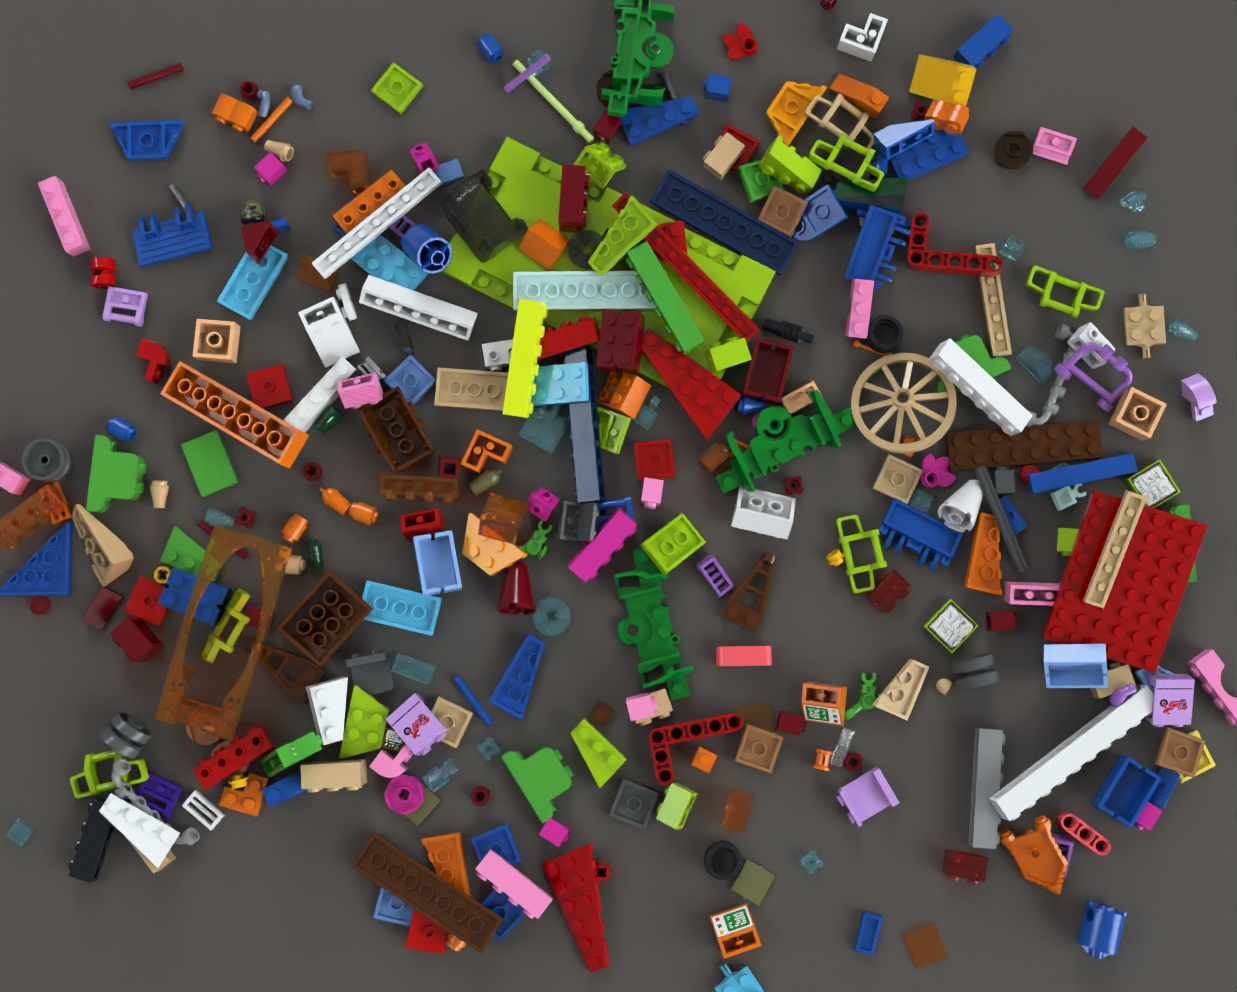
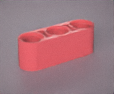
M772 646L716 647V666L772 665Z
M1060 812L1056 816L1057 826L1090 851L1102 856L1110 852V842L1077 816L1068 812ZM1066 817H1070L1071 820L1068 826H1064V819ZM1085 828L1086 836L1081 838L1080 831ZM1101 840L1102 847L1097 850L1096 843Z

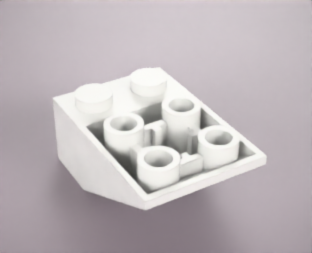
M334 297L298 312L325 368L336 364L341 357L347 359L360 353L342 310Z

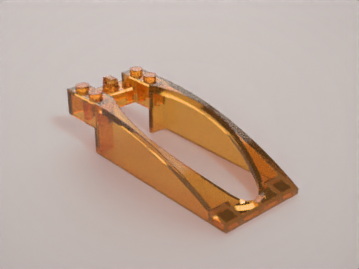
M219 525L214 526L179 632L155 720L173 725L176 722L190 725L192 728L214 732L213 736L229 741L234 740L239 729L248 695L253 688L292 553V547ZM243 547H251L256 550L261 561L262 607L258 633L250 658L240 678L233 682L223 700L221 708L187 699L185 697L188 686L196 672V668L184 665L185 649L198 603L209 583L225 561L237 550Z

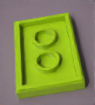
M681 513L640 546L662 574L666 575L704 545L706 541L686 516Z

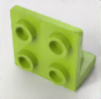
M603 142L586 146L574 163V165L586 166L589 178L601 188L607 185L615 172L623 170L627 166L624 163V159L617 154H613L609 146Z

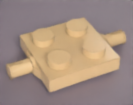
M1139 294V306L1123 309L1125 347L1137 346L1142 348V359L1151 358V346L1166 344L1164 306L1147 305L1146 294Z

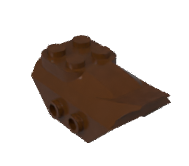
M399 386L393 389L384 387L382 388L383 399L374 405L370 403L364 404L358 409L366 424L363 427L368 437L372 436L375 441L373 446L378 454L382 453L394 473H400L425 461L435 450L423 430L426 428L420 417L417 419L414 414L416 409L411 401L407 402Z

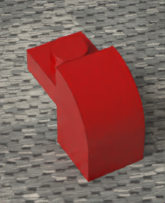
M141 339L136 357L149 362L144 379L157 384L158 380L163 376L162 368H171L170 355L166 349L157 343Z

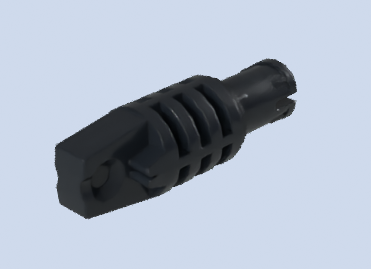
M767 318L764 319L762 329L776 333L779 338L801 344L802 341L813 342L814 335L806 333V328L786 321L780 323Z

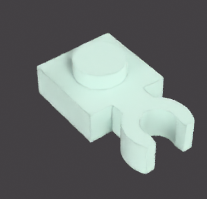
M1082 483L1072 485L1071 488L1070 486L1062 487L1050 493L1058 511L1077 503L1075 498L1084 497L1087 494L1086 492L1079 493L1077 490Z

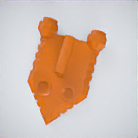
M1045 815L1037 817L1035 819L1037 830L1027 829L1025 831L1026 834L1018 837L1009 828L1001 830L999 832L1000 842L1010 850V854L1014 857L1013 860L1016 862L1017 867L1020 868L1024 879L1032 883L1035 882L1038 886L1042 885V888L1046 887L1047 890L1060 896L1063 885L1061 882L1064 881V872L1067 870L1068 862L1065 856L1061 854L1062 851L1058 848L1054 837L1051 836L1050 829L1052 823L1050 819L1046 818Z

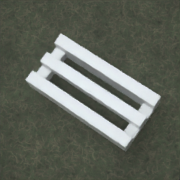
M194 790L182 804L187 811L211 831L225 816L221 810L197 790ZM194 797H196L197 799H199L204 805H206V806H207L211 811H213L218 817H215V816H214L210 811H208L202 804H200ZM192 802L198 809H200L214 822L211 824L191 805H189V803Z

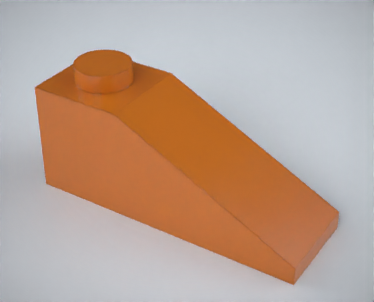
M840 73L829 88L836 95L839 93L843 95V99L862 112H866L875 120L889 99V96L875 87Z

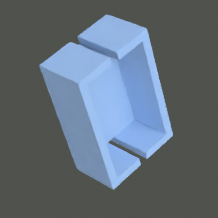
M452 530L435 533L434 540H431V534L413 537L422 596L440 594L442 589L444 593L461 590L462 584Z
M1106 644L1044 645L1046 688H1108Z

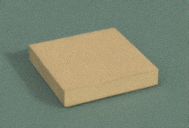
M888 454L872 489L908 505L923 470Z
M438 696L431 712L443 726L449 729L441 741L457 748L474 712Z

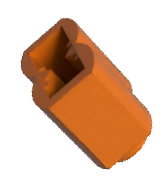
M221 93L212 114L218 123L222 125L230 124L234 130L242 133V131L249 132L258 112L254 107Z
M933 100L925 115V120L933 119L935 121V130H944L949 134H961L969 119V108L961 104H950L942 100Z

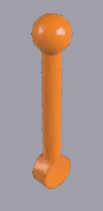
M858 340L853 342L855 348L861 347L875 352L869 346L861 344ZM875 352V353H877V354L883 355V357L888 356V355H891L890 352H889V353H879V352Z

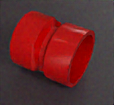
M108 257L90 258V270L93 272L90 274V286L100 289H108L109 286L116 287V276L113 274L116 271V260Z

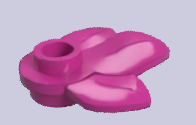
M928 454L923 459V472L920 479L925 487L933 488L937 485L947 487L956 480L953 474L947 472L949 469V457H939L935 460L932 454ZM928 475L932 476V480L930 482L927 480Z

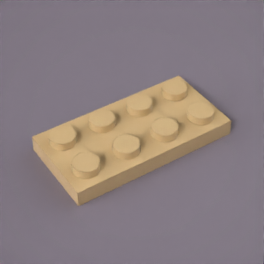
M437 368L434 405L439 407L503 411L508 373Z

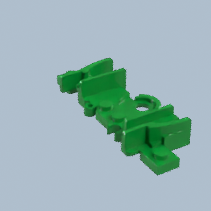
M642 548L633 550L632 554L636 569L613 575L619 599H625L629 618H623L619 622L618 636L627 645L637 644L641 662L637 663L643 688L666 682L671 701L690 696L685 674L692 673L694 668L691 665L673 669L672 665L682 663L678 648L673 646V644L679 643L680 637L676 634L670 635L673 630L668 614L670 606L665 607L660 603L663 597H667L662 592L660 580L667 579L668 573L663 575L659 569H656V565ZM638 576L641 587L621 588L618 578ZM636 625L639 629L638 634L630 636L627 633L628 626ZM662 664L664 675L646 683L643 673Z

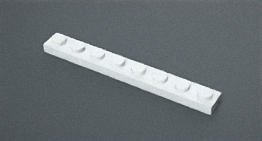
M427 168L314 260L312 265L326 279L442 184L441 180L430 168Z

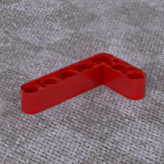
M923 212L916 213L913 216L907 265L911 270L982 277H996L1000 274L1003 261L998 256L926 250L929 217ZM923 220L925 225L920 227L915 222ZM916 238H920L923 240V243L916 245L913 241ZM917 256L921 259V262L913 263L911 259ZM937 258L940 260V264L933 265L930 260ZM957 260L960 264L957 267H953L949 262ZM975 261L979 264V267L971 268L969 263ZM995 263L998 265V269L991 270L988 265Z
M727 713L653 728L649 733V742L657 781L662 785H668L674 779L668 744L738 731L743 726L742 717L737 713ZM733 716L739 719V724L736 727L729 725V719ZM713 720L720 722V728L716 731L711 730L709 727L710 722ZM693 724L701 726L699 734H692L690 732ZM673 728H680L682 730V735L679 738H674L671 735ZM656 731L663 734V739L659 742L652 739V734ZM664 751L667 757L665 760L659 761L655 757L656 753ZM661 771H669L671 774L670 778L662 780L659 776Z

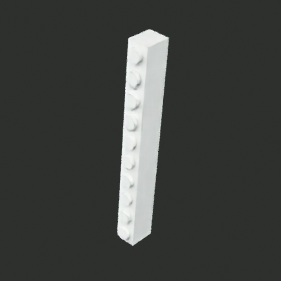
M1138 684L1136 686L1137 691L1128 695L1123 704L1117 707L1109 706L990 797V802L1001 818L1008 821L1017 819L1021 815L1020 812L1034 806L1036 800L1047 796L1054 786L1064 783L1067 776L1078 772L1081 769V765L1085 762L1095 759L1098 752L1108 749L1111 746V742L1115 739L1125 736L1126 731L1139 725L1142 718L1152 715L1153 693L1147 685Z

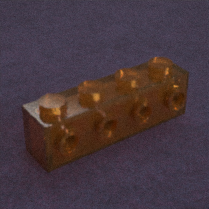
M381 474L379 493L384 495L385 499L396 500L397 496L404 497V500L416 501L417 497L423 498V501L435 502V499H443L442 502L454 503V500H459L460 480L454 478Z
M45 485L0 519V548H14L19 544V540L32 535L35 528L47 524L52 515H58L64 511V507L69 503L56 485Z

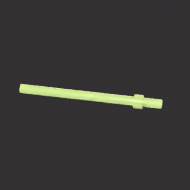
M515 60L512 64L520 73L526 70L518 60ZM533 75L527 78V81L573 126L572 129L577 134H581L588 143L594 140V137L585 129L586 126L581 121H577Z

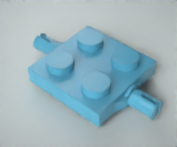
M726 962L723 963L724 967L722 965L719 966L725 978L714 987L716 992H764L747 965L733 972Z

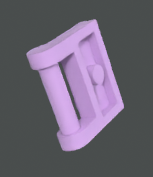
M109 286L103 311V320L132 323L135 326L142 327L148 294ZM114 307L136 311V315L129 316L112 313V309Z

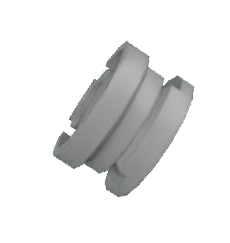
M369 356L363 364L360 363L357 366L364 375L368 374L366 372L368 371L371 374L375 372L378 380L386 377Z

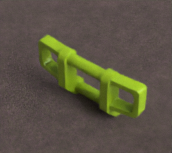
M841 134L835 147L822 140H817L808 156L811 161L828 171L830 169L852 180V183L872 192L876 191L884 176V172L869 164L876 150L868 149L848 139L844 134ZM843 145L866 156L857 174L834 163ZM817 148L831 153L827 161L814 153ZM865 171L878 178L875 184L861 179Z
M1037 265L1031 268L1026 282L1028 288L1041 294L1040 306H1048L1059 310L1075 319L1078 317L1080 309L1097 311L1105 294V291L1087 285L1084 282L1078 283L1057 275V272L1046 270ZM1035 271L1048 276L1043 289L1032 283ZM1054 282L1077 290L1071 307L1050 299V292ZM1086 290L1098 295L1095 306L1081 304Z
M857 515L836 519L839 535L838 541L842 545L843 553L845 554L846 575L849 577L852 592L860 593L873 590L875 588L873 570L887 567L878 535H880L879 529L863 532ZM853 519L859 533L844 537L841 522ZM871 537L877 563L855 568L849 542ZM868 571L869 587L857 589L853 574Z
M238 588L230 601L225 605V611L213 633L210 632L201 656L205 661L213 663L220 648L228 653H232L234 650L233 646L245 624H248L250 621L248 616L241 613L242 608L250 597V594L245 590ZM232 615L238 619V622L227 642H225L220 637V634Z
M115 750L99 754H87L85 756L84 772L70 778L75 798L95 796L103 791L117 788L112 781L103 784L99 783L95 770L96 762L114 758L115 763L120 758L126 759V756ZM144 759L127 760L130 765L137 764L139 766L141 778L131 780L129 772L124 776H119L124 783L127 782L130 785L147 780L149 775ZM79 777H86L90 791H80L77 781Z

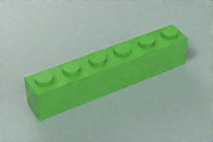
M646 241L628 251L627 259H625L630 269L634 268L637 274L635 278L640 286L643 285L646 292L644 293L648 301H653L656 306L654 311L658 318H663L665 322L664 328L668 335L672 334L675 341L673 343L677 351H682L683 355L703 345L705 340L649 243Z

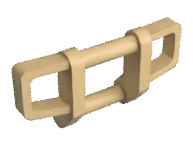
M840 93L836 96L833 103L820 96H815L804 111L807 117L818 123L821 128L825 127L838 138H840L841 134H844L848 139L854 141L862 130L870 138L866 148L870 149L872 147L874 135L864 126L869 114L861 112L847 102ZM816 101L830 107L822 119H819L810 112ZM839 105L859 119L850 135H847L829 122V119Z

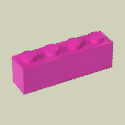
M618 507L596 532L593 541L587 542L568 563V568L585 583L589 579L593 580L598 574L597 570L601 565L605 566L611 559L610 555L622 548L624 545L623 540L627 536L630 538L636 532V521Z

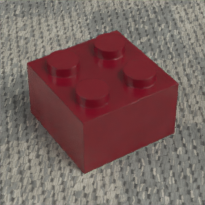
M127 617L110 632L113 636V642L119 647L122 646L126 651V657L132 662H148L165 646L139 617Z

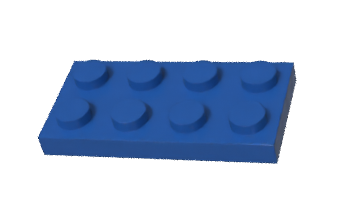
M935 130V135L888 161L896 178L907 177L909 181L965 157L969 152L960 134H949L944 130Z

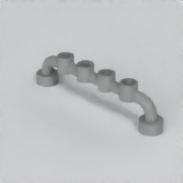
M1062 323L1058 327L1055 337L1061 340L1066 338L1069 340L1074 333L1070 331V326ZM1070 345L1064 353L1062 364L1076 352ZM1057 373L1056 381L1050 389L1049 399L1044 405L1043 415L1040 418H1036V413L1028 410L1033 416L1026 426L1043 425L1051 415H1056L1059 410V405L1055 404L1057 397L1062 398L1064 396L1066 388L1062 384L1064 380L1068 381L1071 378L1072 373L1066 379Z
M120 758L113 764L111 774L112 782L117 787L115 790L116 796L120 799L127 797L131 801L129 804L164 823L160 819L159 813L156 810H151L146 805V800L142 796H137L132 791V786L120 779L119 776H124L131 770L129 762L126 759ZM189 827L182 833V837L178 836L174 843L193 845L199 840L200 836L195 828Z

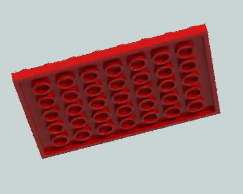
M1093 489L1042 638L1059 644H1106V658L1156 673L1208 525L1144 505L1103 609L1085 603L1083 599L1122 498Z

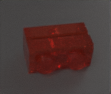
M894 569L865 598L880 613H889L896 607L894 603L899 598L902 600L910 593L908 589L911 585Z
M946 849L942 873L948 875L947 878L959 881V878H966L968 883L979 884V881L985 882L988 858L982 855Z

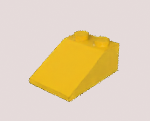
M919 54L909 92L934 100L946 101L950 104L966 106L977 69L972 65Z

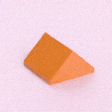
M539 219L528 228L518 250L550 271L571 240L542 219Z

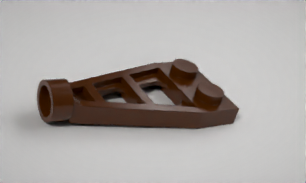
M763 552L759 562L729 597L721 617L756 633L764 616L772 570L777 557ZM763 561L770 563V565H765ZM757 573L765 576L762 589H757L750 585L751 580ZM748 590L754 591L758 595L757 606L754 609L747 608L740 603V598Z
M254 638L246 651L259 660L288 694L303 704L308 700L306 686L319 683L327 672L309 659L264 644L257 638ZM272 653L284 658L283 663L278 669L268 662V658ZM289 663L296 664L302 668V672L295 682L289 681L283 672Z

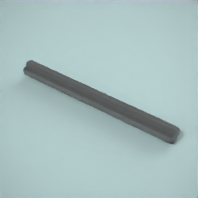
M980 466L975 469L977 478L1019 573L1025 572L1029 569L988 471L985 466Z

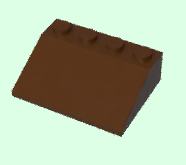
M330 569L276 629L321 667L373 608L340 576Z

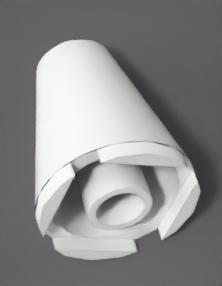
M979 480L967 481L940 505L937 511L939 518L943 517L946 526L958 532H964L965 530L969 532L974 527L984 495Z

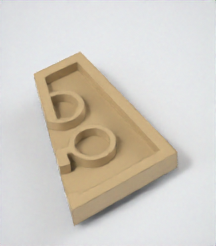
M909 659L872 705L908 721L929 666Z

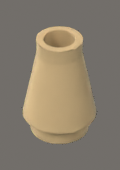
M267 140L264 145L266 151L271 152L283 162L290 161L293 157L294 148L288 143Z
M151 481L149 486L153 508H165L169 490L168 481Z

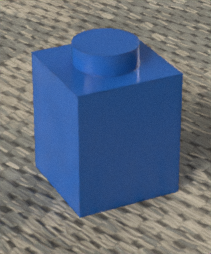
M710 73L709 80L705 79L703 91H706L705 98L727 102L732 77Z

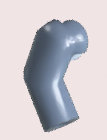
M298 84L292 86L290 94L294 104L311 110L313 101L303 98V88Z
M259 90L257 93V98L261 100L258 115L266 118L270 109L271 96L267 90Z

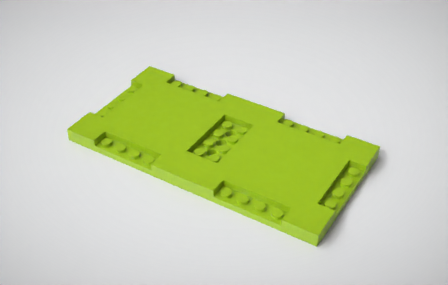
M506 137L490 167V172L459 231L450 242L452 248L451 261L446 269L440 273L513 309V272L548 271L518 249L528 228L539 219H542L559 231L558 218L562 166L542 157L539 152ZM589 180V190H585L588 191V206L584 208V210H587L586 227H582V233L559 231L569 238L571 242L550 271H595L588 261L608 234L610 227L614 225L619 217V213L612 205L623 194L609 187L601 188ZM641 204L658 225L674 222L671 218ZM684 228L687 254L752 320L776 271L744 255L740 256ZM642 239L635 247L644 243L645 240ZM624 256L611 268V271L635 270L634 268L630 269L625 260L627 256ZM659 261L705 340L703 345L686 355L711 372L704 351L710 349L709 345L720 342L723 345L727 343V339L738 335L666 261ZM603 310L547 311L546 318H543V325L547 327L553 326L554 329L560 328L561 323L567 321L575 323L578 322L577 318L589 315V318L595 316L600 330ZM620 310L622 314L623 311L641 312L645 316L643 334L650 328L674 346V337L672 334H667L663 318L659 319L654 310ZM599 341L584 346L598 352ZM641 350L639 373L668 388L667 384ZM727 368L712 374L721 380Z

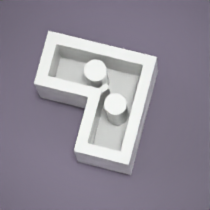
M870 13L864 30L846 23L837 50L872 62L888 19Z

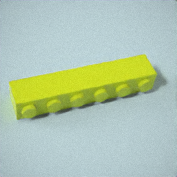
M519 298L502 414L527 418L533 412L531 399L532 395H535L536 392L534 379L539 372L537 358L541 356L542 352L540 338L544 336L545 327L542 324L548 310L544 302Z

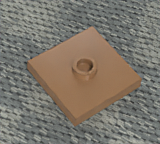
M774 185L758 219L792 237L809 202Z
M746 723L734 761L771 774L784 736Z
M1166 727L1155 765L1194 778L1206 740Z

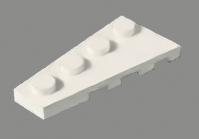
M111 793L99 810L157 869L180 832Z

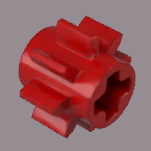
M601 858L600 863L597 864L595 862L596 867L594 869L595 878L600 880V884L605 879L610 881L608 875L614 873V870L609 869L611 862L606 864L603 858ZM599 867L601 869L606 868L605 875L602 873L598 874Z

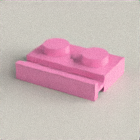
M1040 127L1033 144V155L1067 165L1077 138Z

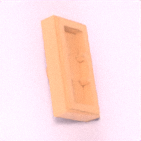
M812 381L782 397L781 403L790 414H793L812 404L811 399L805 392L812 389L819 391L815 382Z

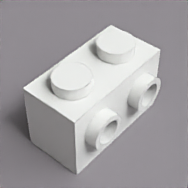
M1091 322L1079 327L1067 342L1075 351L1088 342H1095L1102 347L1107 344L1114 351L1116 350ZM1088 350L1081 357L1091 369L1102 366L1107 362L1094 350Z
M513 339L482 344L487 370L490 369V371L496 372L502 370V367L510 365Z

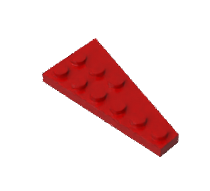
M648 328L643 334L642 352L708 442L741 397V394L686 354L683 355L682 351L678 352L675 346Z
M592 842L541 863L590 973L609 965L607 944L603 935L604 922L601 920L600 913L602 908L598 880L595 878L594 868L596 865L592 856Z

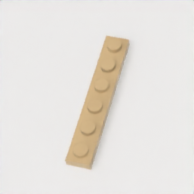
M995 243L976 245L974 247L975 254L996 256ZM995 263L988 265L991 270L998 269V265ZM1000 274L996 277L979 276L991 358L1011 355L1012 350Z
M1128 490L1125 491L1083 601L1085 603L1104 609L1147 497Z

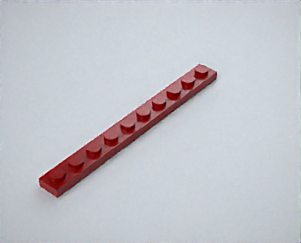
M625 192L612 207L620 214L631 196ZM659 225L643 238L741 339L745 338L746 343L760 331V328Z

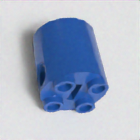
M421 223L409 229L401 239L405 255L426 273H439L446 269L451 261L452 248L449 242L429 226Z
M1087 900L1077 943L1081 945L1087 955L1103 960L1108 955L1117 956L1127 912Z

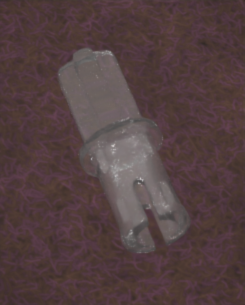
M843 727L837 744L835 743L836 749L831 759L832 765L842 766L847 750L850 751L849 745L855 733L854 731Z

